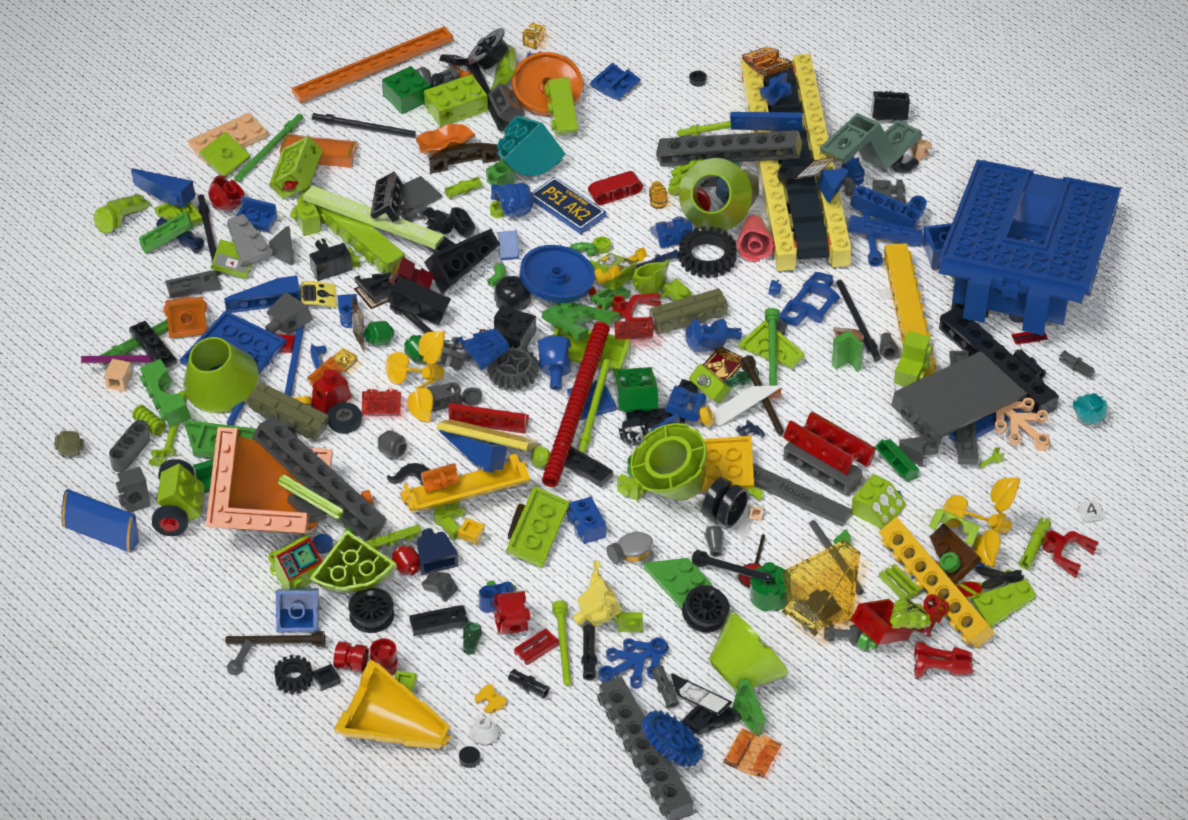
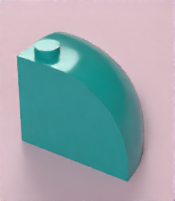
M518 115L505 128V135L503 139L499 138L497 144L499 149L497 153L504 163L515 172L526 176H536L549 171L552 167L559 164L566 155L542 122Z

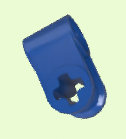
M357 294L337 295L340 323L344 328H352V295L358 305Z
M508 581L480 588L479 609L485 613L496 611V607H493L494 594L514 592L513 583Z

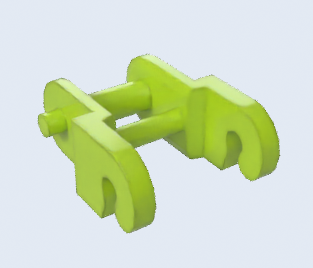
M173 448L151 450L153 457L149 459L148 463L151 466H161L163 462L167 461L163 460L164 457H170L171 452L175 456L176 450Z

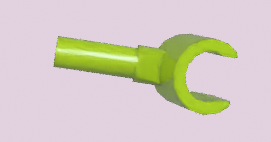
M348 248L351 254L352 267H360V256H355L353 249Z
M995 447L992 456L980 463L979 467L983 468L992 462L1001 463L1005 452L999 454L1000 447Z

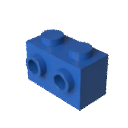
M592 496L569 503L568 520L574 524L575 534L581 538L583 544L606 538V523Z

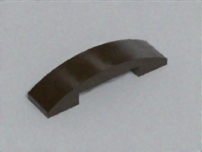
M468 143L453 146L429 158V172L433 174L448 171V165L480 159L483 164L500 161V156L497 153L499 149L497 144Z

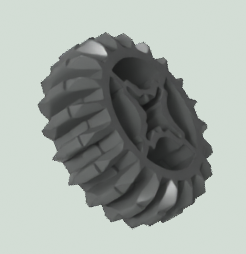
M512 346L487 366L488 377L493 382V385H498L499 389L504 387L506 391L508 389L513 391L520 389L522 391L523 387L529 388V385L534 384L535 379H537L539 371L537 357L533 355V352H529L527 348L522 350L520 346L518 348Z

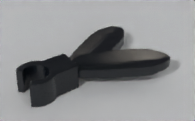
M987 567L976 568V572L980 575L990 577V579L982 583L983 589H992L1005 582L1016 583L1024 580L1022 570L1006 571L1005 573Z

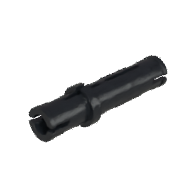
M587 624L582 628L583 656L581 657V664L583 665V679L591 681L596 678L598 659L595 655V626Z

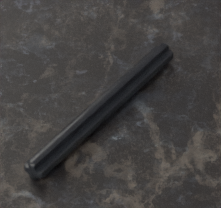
M468 64L469 71L474 74V78L487 94L488 110L500 132L504 131L508 124L498 117L488 96L491 90L478 64Z

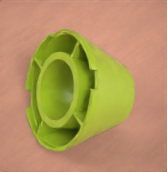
M710 158L698 162L684 175L679 188V202L686 218L696 227L701 229V227L705 226L706 230H709V226L714 227L713 231H716L717 228H721V231H726L738 225L748 213L752 203V187L746 173L738 165L725 159ZM721 177L729 187V200L722 209L715 212H707L699 204L698 189L706 179Z
M218 337L205 338L199 341L190 352L183 378V389L186 397L194 407L210 413L227 412L233 410L234 406L249 399L250 394L258 385L259 370L253 357L246 351ZM223 365L216 370L209 371L211 368L215 366Z
M680 423L663 425L649 432L643 437L645 440L640 446L634 449L631 457V473L635 481L643 489L675 501H685L696 496L703 488L705 482L707 446L703 436L699 431Z
M734 611L731 612L708 658V661L736 692L739 681L745 678L749 680L753 689L786 677L789 671L770 647H767L746 621Z

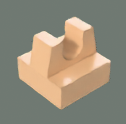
M921 137L910 148L912 157L918 161H921L923 157H929L928 149L932 148L931 141L922 140Z

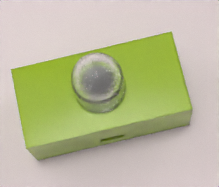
M699 363L688 378L713 401L720 404L732 389L711 369Z

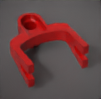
M660 293L635 294L630 298L629 302L625 301L622 295H617L613 297L612 310L620 313V317H625L627 326L653 332L652 317L633 318L632 315L636 306L641 303L654 307L662 305L661 301H657L661 298Z
M1051 530L1045 534L1043 549L1047 553H1053L1052 561L1076 578L1081 565L1062 557L1061 552L1069 543L1076 542L1093 555L1099 542L1075 531H1070L1063 536Z

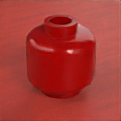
M402 545L394 550L391 560L396 563V569L401 575L410 574L412 576L420 570L419 555L412 546Z

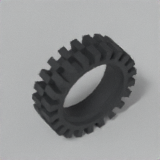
M703 226L701 231L698 228H694V233L691 230L688 231L687 235H683L679 245V262H681L682 268L685 267L686 272L691 270V275L693 276L698 273L699 278H702L703 274H706V278H710V274L717 278L718 273L723 276L725 271L730 272L731 267L735 266L737 254L735 239L733 240L731 234L728 235V232L725 230L721 233V228L713 231L714 227L709 226V230H706V227ZM712 244L722 248L724 255L719 259L706 261L694 257L691 251L698 245Z

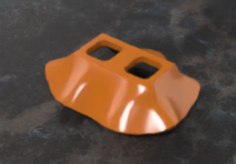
M447 124L439 129L423 132L416 138V142L419 145L420 153H428L433 156L444 149L466 144L476 135L466 125Z

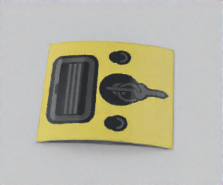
M302 281V303L305 305H323L337 308L336 285L319 281Z

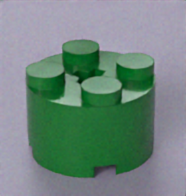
M767 562L756 570L769 573L773 578L770 582L750 577V598L752 604L759 610L768 612V609H775V611H779L785 608L790 601L791 575L784 568L772 562Z

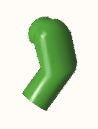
M499 263L494 266L495 275L487 279L490 287L495 286L498 281L506 277L507 269L504 264Z

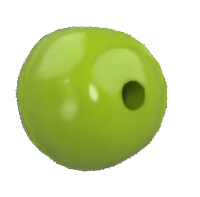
M535 446L531 453L532 465L535 467H545L550 455L549 449L543 446Z

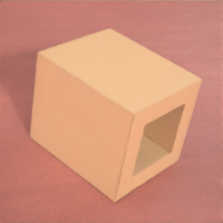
M116 359L111 360L104 374L107 389L125 392L133 376L130 362Z

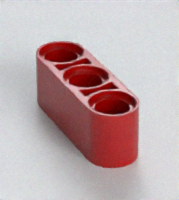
M627 171L593 182L588 187V192L597 205H604L640 193L643 189V184L634 171Z

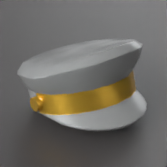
M631 532L622 536L617 542L623 550L625 561L635 565H644V563L651 562L654 558V553L651 549L653 539L646 533Z

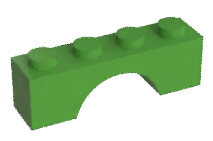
M159 359L141 367L142 376L139 378L143 387L147 386L145 389L149 398H154L152 402L155 409H160L158 413L162 421H167L169 427H172L190 419L189 410L181 394L165 393V390L172 382L162 360Z

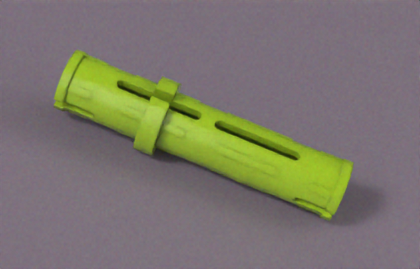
M1044 517L1040 518L1035 530L1031 532V539L1019 561V566L1022 569H1025V567L1026 570L1031 569L1040 546L1044 543L1045 534L1052 524L1049 519L1045 518L1044 523H1042Z

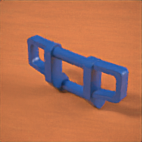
M815 272L804 282L803 288L798 294L789 300L780 313V318L786 324L798 326L807 315L814 322L821 323L831 306L840 300L839 294L831 288L834 283L833 275ZM817 280H823V281H826V282L823 284V283H819V282H816V281H817ZM808 292L822 295L827 299L819 310L810 303L802 302V299ZM790 311L799 313L796 317L787 316Z

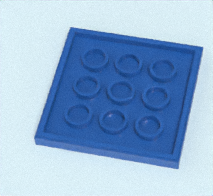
M225 310L179 360L180 364L187 367L192 348L199 341L210 337L224 339L249 353L255 362L257 360L256 356L261 349L271 352L274 359L287 341ZM223 365L215 366L211 368L209 371L216 370Z

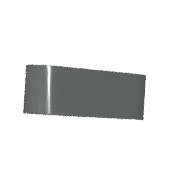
M143 420L133 422L110 449L109 457L113 471L123 472L127 470L148 445L150 434L147 422Z

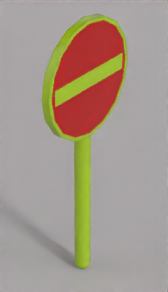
M965 581L956 585L967 599L976 598L984 591L982 588L983 582Z

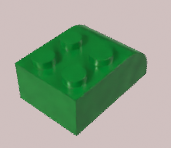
M652 367L613 370L615 395L619 411L629 413L639 409L652 411L654 408H658V388Z

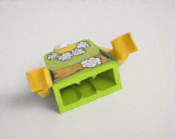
M645 248L637 249L635 254L628 258L613 253H608L601 259L593 256L590 262L594 268V279L599 284H603L607 288L610 287L612 291H616L620 286L633 279L637 263L643 261L648 256Z

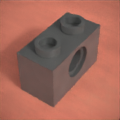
M499 83L488 94L498 117L507 123H510L517 115L522 117L525 114L514 92L503 84Z
M141 467L117 473L118 482L115 483L118 493H121V495H118L120 506H125L126 511L130 513L150 507L147 482Z

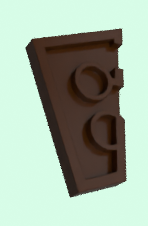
M942 524L929 536L939 559L948 552H953L960 558L961 564L959 569L953 573H946L955 585L982 560L946 524Z

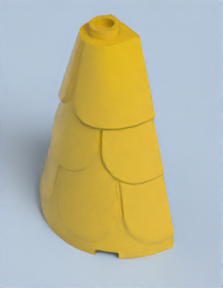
M369 660L361 676L359 687L347 711H343L334 728V733L345 737L369 739L377 742L400 743L403 746L441 749L442 746L446 747L451 737L448 734L450 726L424 701L421 702L403 684H400L379 663H375L372 660Z

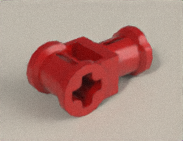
M934 594L928 595L923 602L925 612L930 615L931 625L919 630L914 628V630L930 638L935 623L940 624L942 618L949 611L948 602Z

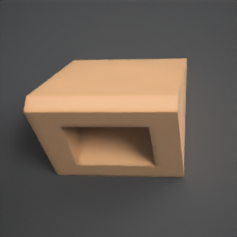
M751 506L749 519L761 521L764 508Z

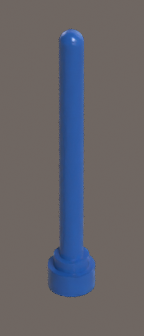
M862 212L864 218L871 219L870 215ZM867 235L870 249L867 256L868 263L872 267H878L883 263L882 253L877 250L875 237Z
M261 349L256 356L259 375L263 368L269 365L273 359V354L265 349ZM244 401L234 406L227 420V425H234L245 404Z

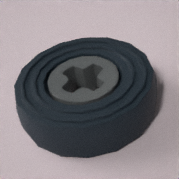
M338 403L332 406L327 414L329 416L328 426L337 433H351L357 430L362 422L361 410L352 403Z

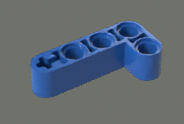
M857 186L854 188L850 205L855 210L881 221L916 229L923 217L927 200L917 195L913 196L907 205L865 186Z

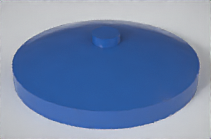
M543 245L530 250L523 257L519 270L521 282L530 293L540 299L554 303H569L582 299L591 291L595 278L591 262L580 252L562 245Z

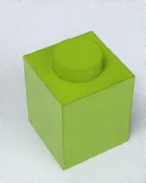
M314 204L296 208L297 222L303 236L321 232L320 216Z

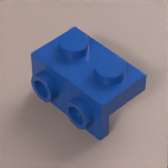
M242 197V207L236 216L244 214L255 229L269 232L277 219L276 205L253 198Z
M683 216L674 217L669 222L655 223L656 226L650 227L651 234L658 238L660 248L679 244L684 234L687 235V232L690 230L693 232L692 222Z

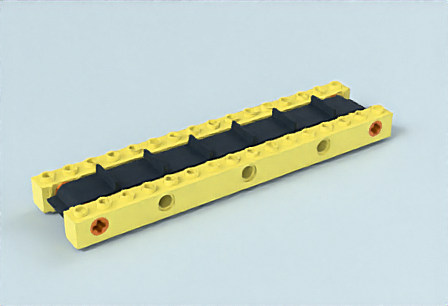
M811 54L793 55L792 65L790 62L782 63L783 65L760 73L757 70L761 71L760 69L764 70L763 68L767 69L766 67L770 68L769 66L773 67L775 66L774 64H778L772 63L753 69L752 67L761 64L758 57L741 58L740 76L747 112L803 113L804 129L799 131L802 140L799 159L756 161L768 228L774 241L773 255L776 271L795 270L797 256L798 259L829 257V263H831L832 267L850 266L851 245L840 192H837L831 203L826 201L817 184L821 172L816 176L795 179L791 184L782 183L777 178L778 170L781 167L792 168L797 176L814 160L831 158L823 154L819 149L828 140V134ZM782 72L787 73V82L791 84L792 89L791 95L788 97L782 96L774 105H769L768 99H762L760 89L763 86L768 87L772 77H778ZM751 130V133L776 132V131H773V130ZM833 161L823 170L835 169Z

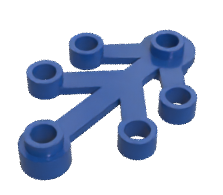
M660 637L653 638L650 643L627 638L623 641L624 651L613 647L606 650V659L608 661L614 662L618 658L626 659V661L614 668L609 665L602 666L599 669V680L602 683L614 680L615 676L635 666L633 675L630 677V686L634 689L640 688L642 686L641 676L645 660L652 657L651 666L647 668V676L650 679H655L651 671L659 666L660 658L668 653L669 646L667 642ZM635 649L645 650L641 653L633 652Z

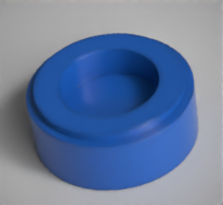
M319 534L314 537L313 543L318 553L325 554L332 550L333 540L331 536Z

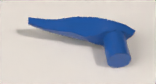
M311 344V359L316 369L321 366L320 354L327 352L325 345L315 346Z

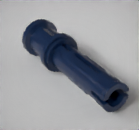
M165 218L158 219L156 226L158 227L166 223L167 220ZM191 231L184 232L175 237L182 246L189 247L194 253L200 252L204 247L203 238L194 236Z

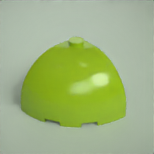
M346 530L311 576L310 580L319 587L334 592H359L383 582L396 570L397 565L394 561Z

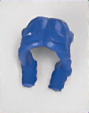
M509 183L502 186L492 184L490 199L500 201L505 216L521 217L531 211L534 195L529 185L524 183Z

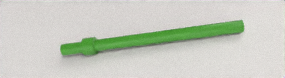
M298 113L292 120H289L284 125V128L234 176V180L240 182L288 133H292L296 129V125L304 118L303 115Z

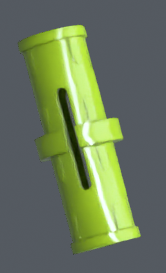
M476 176L446 187L444 192L446 197L450 199L481 188L482 182Z

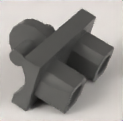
M453 337L451 341L446 339L444 345L449 346V349L443 347L441 357L437 363L445 365L447 356H451L452 360L449 367L461 370L464 362H469L470 357L457 352V349L463 350L464 345L459 344L458 337Z

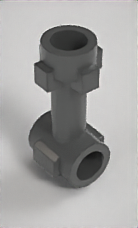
M855 624L850 625L849 630L835 629L834 625H829V627L824 628V639L834 641V637L849 638L850 643L857 644L863 631Z

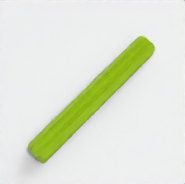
M286 475L278 478V485L337 520L343 517L344 510Z

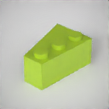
M569 77L548 80L546 86H544V92L548 102V113L552 119L550 120L551 130L555 132V136L576 133L578 124Z

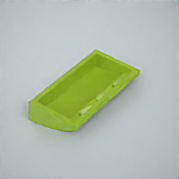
M558 325L553 335L569 338L572 347L568 348V357L570 361L581 363L592 331L588 330V336L577 341L573 339V334H565L563 328ZM608 334L598 367H602L603 360L608 359L611 361L609 369H622L631 348L630 338Z

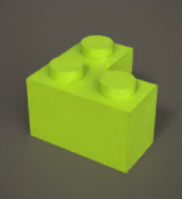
M912 331L908 332L903 342L902 357L895 369L894 384L906 387L925 378V371L930 369L932 359H929L933 351L931 337Z

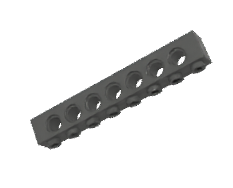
M798 130L660 138L656 156L660 167L687 165L695 159L706 160L710 158H721L731 162L799 159L802 140Z
M275 416L258 425L252 438L306 488L342 508L344 513L340 519L366 542L381 532L387 519Z
M623 677L599 684L598 702L600 706L605 707L608 720L614 723L617 736H621L623 739L624 749L627 753L630 752L634 767L639 768L643 783L648 784L652 799L657 800L661 815L666 816L667 820H680L693 815V800L672 763L669 762L668 757H662L660 751H655L656 747L650 745L651 741L645 738L646 734L642 732L643 727H641L645 716Z

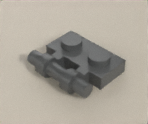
M902 179L897 180L896 185H891V180H873L872 190L906 203L904 195L906 187Z

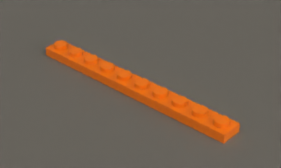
M443 26L292 87V94L302 103L452 42L453 35Z

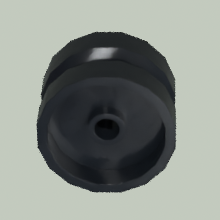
M724 477L716 479L704 498L702 515L712 521L717 520L718 524L726 528L733 527L746 508L749 498L748 489L740 485H734L732 481Z

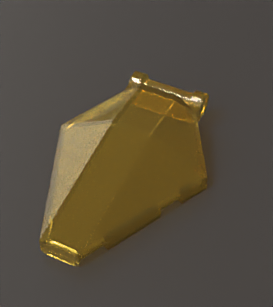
M843 540L786 569L783 572V579L787 592V604L781 613L792 617L811 631L810 634L814 637L822 627L850 622L853 616L860 551Z

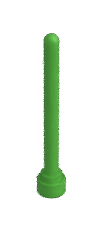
M768 308L764 311L769 327V386H776V323L780 319V311L777 308Z

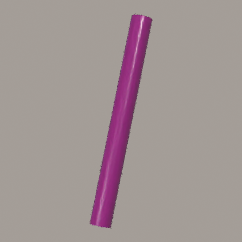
M148 355L81 356L80 358L81 363H110L112 359L130 363L153 362Z

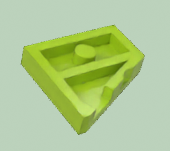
M191 201L184 208L167 203L154 208L155 214L166 220H171L186 211L190 215L193 226L203 222L202 216Z

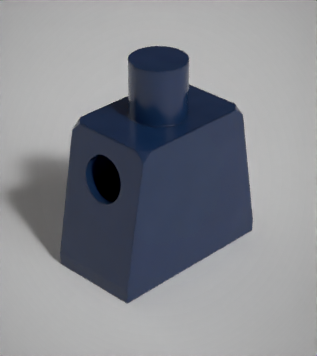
M431 528L424 529L422 537L417 538L421 576L434 571L438 572L458 567V553L445 532L434 533Z

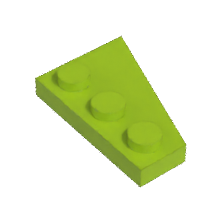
M509 45L506 54L498 61L491 91L499 83L505 86L516 72L515 48Z
M764 320L738 344V348L769 360V327L767 321ZM776 330L777 364L793 369L805 358V353Z
M417 524L366 541L365 543L376 550H380L379 545L386 544L389 547L398 544V539L404 537L406 541L417 538L416 533L422 531L420 525Z

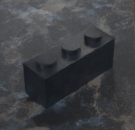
M399 276L387 303L440 325L447 312L451 298Z

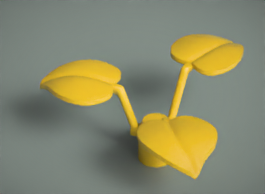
M445 331L427 332L421 336L418 350L420 355L424 356L423 361L429 364L423 369L408 368L409 357L403 352L390 354L385 362L387 377L394 384H402L407 378V371L421 372L422 376L429 380L416 387V392H411L408 396V409L420 421L431 422L433 395L428 388L424 387L431 383L434 384L435 380L439 381L444 377V368L438 365L437 362L442 354Z
M1018 477L1002 478L993 485L990 498L995 503L994 509L999 514L991 515L989 518L966 511L968 500L961 495L951 496L943 505V510L961 518H964L965 514L988 522L991 530H985L984 535L977 536L973 543V551L982 559L980 562L985 565L995 567L996 557L1001 544L999 534L1008 533L1012 527L1011 519L1007 518L1006 514L1002 511L1008 510L1016 497L1020 484V478ZM951 519L946 523L950 528H957L962 524L957 519Z

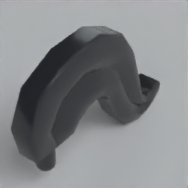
M410 463L402 467L395 476L387 475V480L390 483L398 484L407 477L414 476L423 485L421 472L430 469L423 464Z

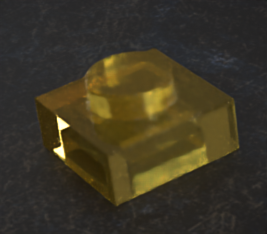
M342 348L333 356L335 362L344 369V372L358 362V356L345 348Z

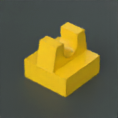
M466 518L457 531L458 537L477 545L481 540L482 533L485 531V525Z

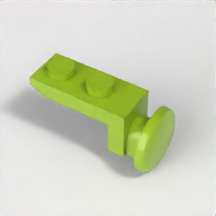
M140 194L107 201L106 206L96 209L94 224L100 232L110 233L114 228L121 227L125 214L145 210L150 206L151 202Z

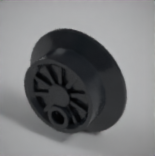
M498 28L481 38L470 52L467 63L469 65L478 63L483 69H488L495 65L509 48V45L503 39L505 30Z

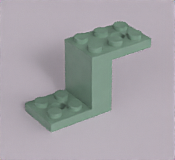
M856 113L819 149L829 157H836L835 160L846 164L859 151L863 160L886 171L923 134L921 130L900 120H897L884 132L880 123Z

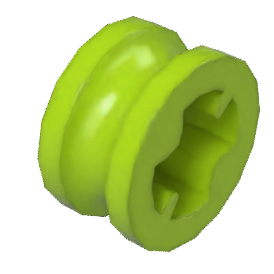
M494 201L490 204V215L493 218L499 219L505 216L500 201Z

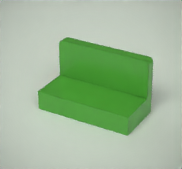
M849 330L833 339L832 366L837 370L849 363L855 370L859 371L862 366L863 343Z

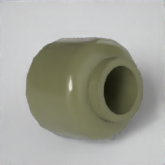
M62 430L59 432V435H55L54 450H57L59 455L74 457L78 455L79 450H83L84 439L80 438V434L77 431Z

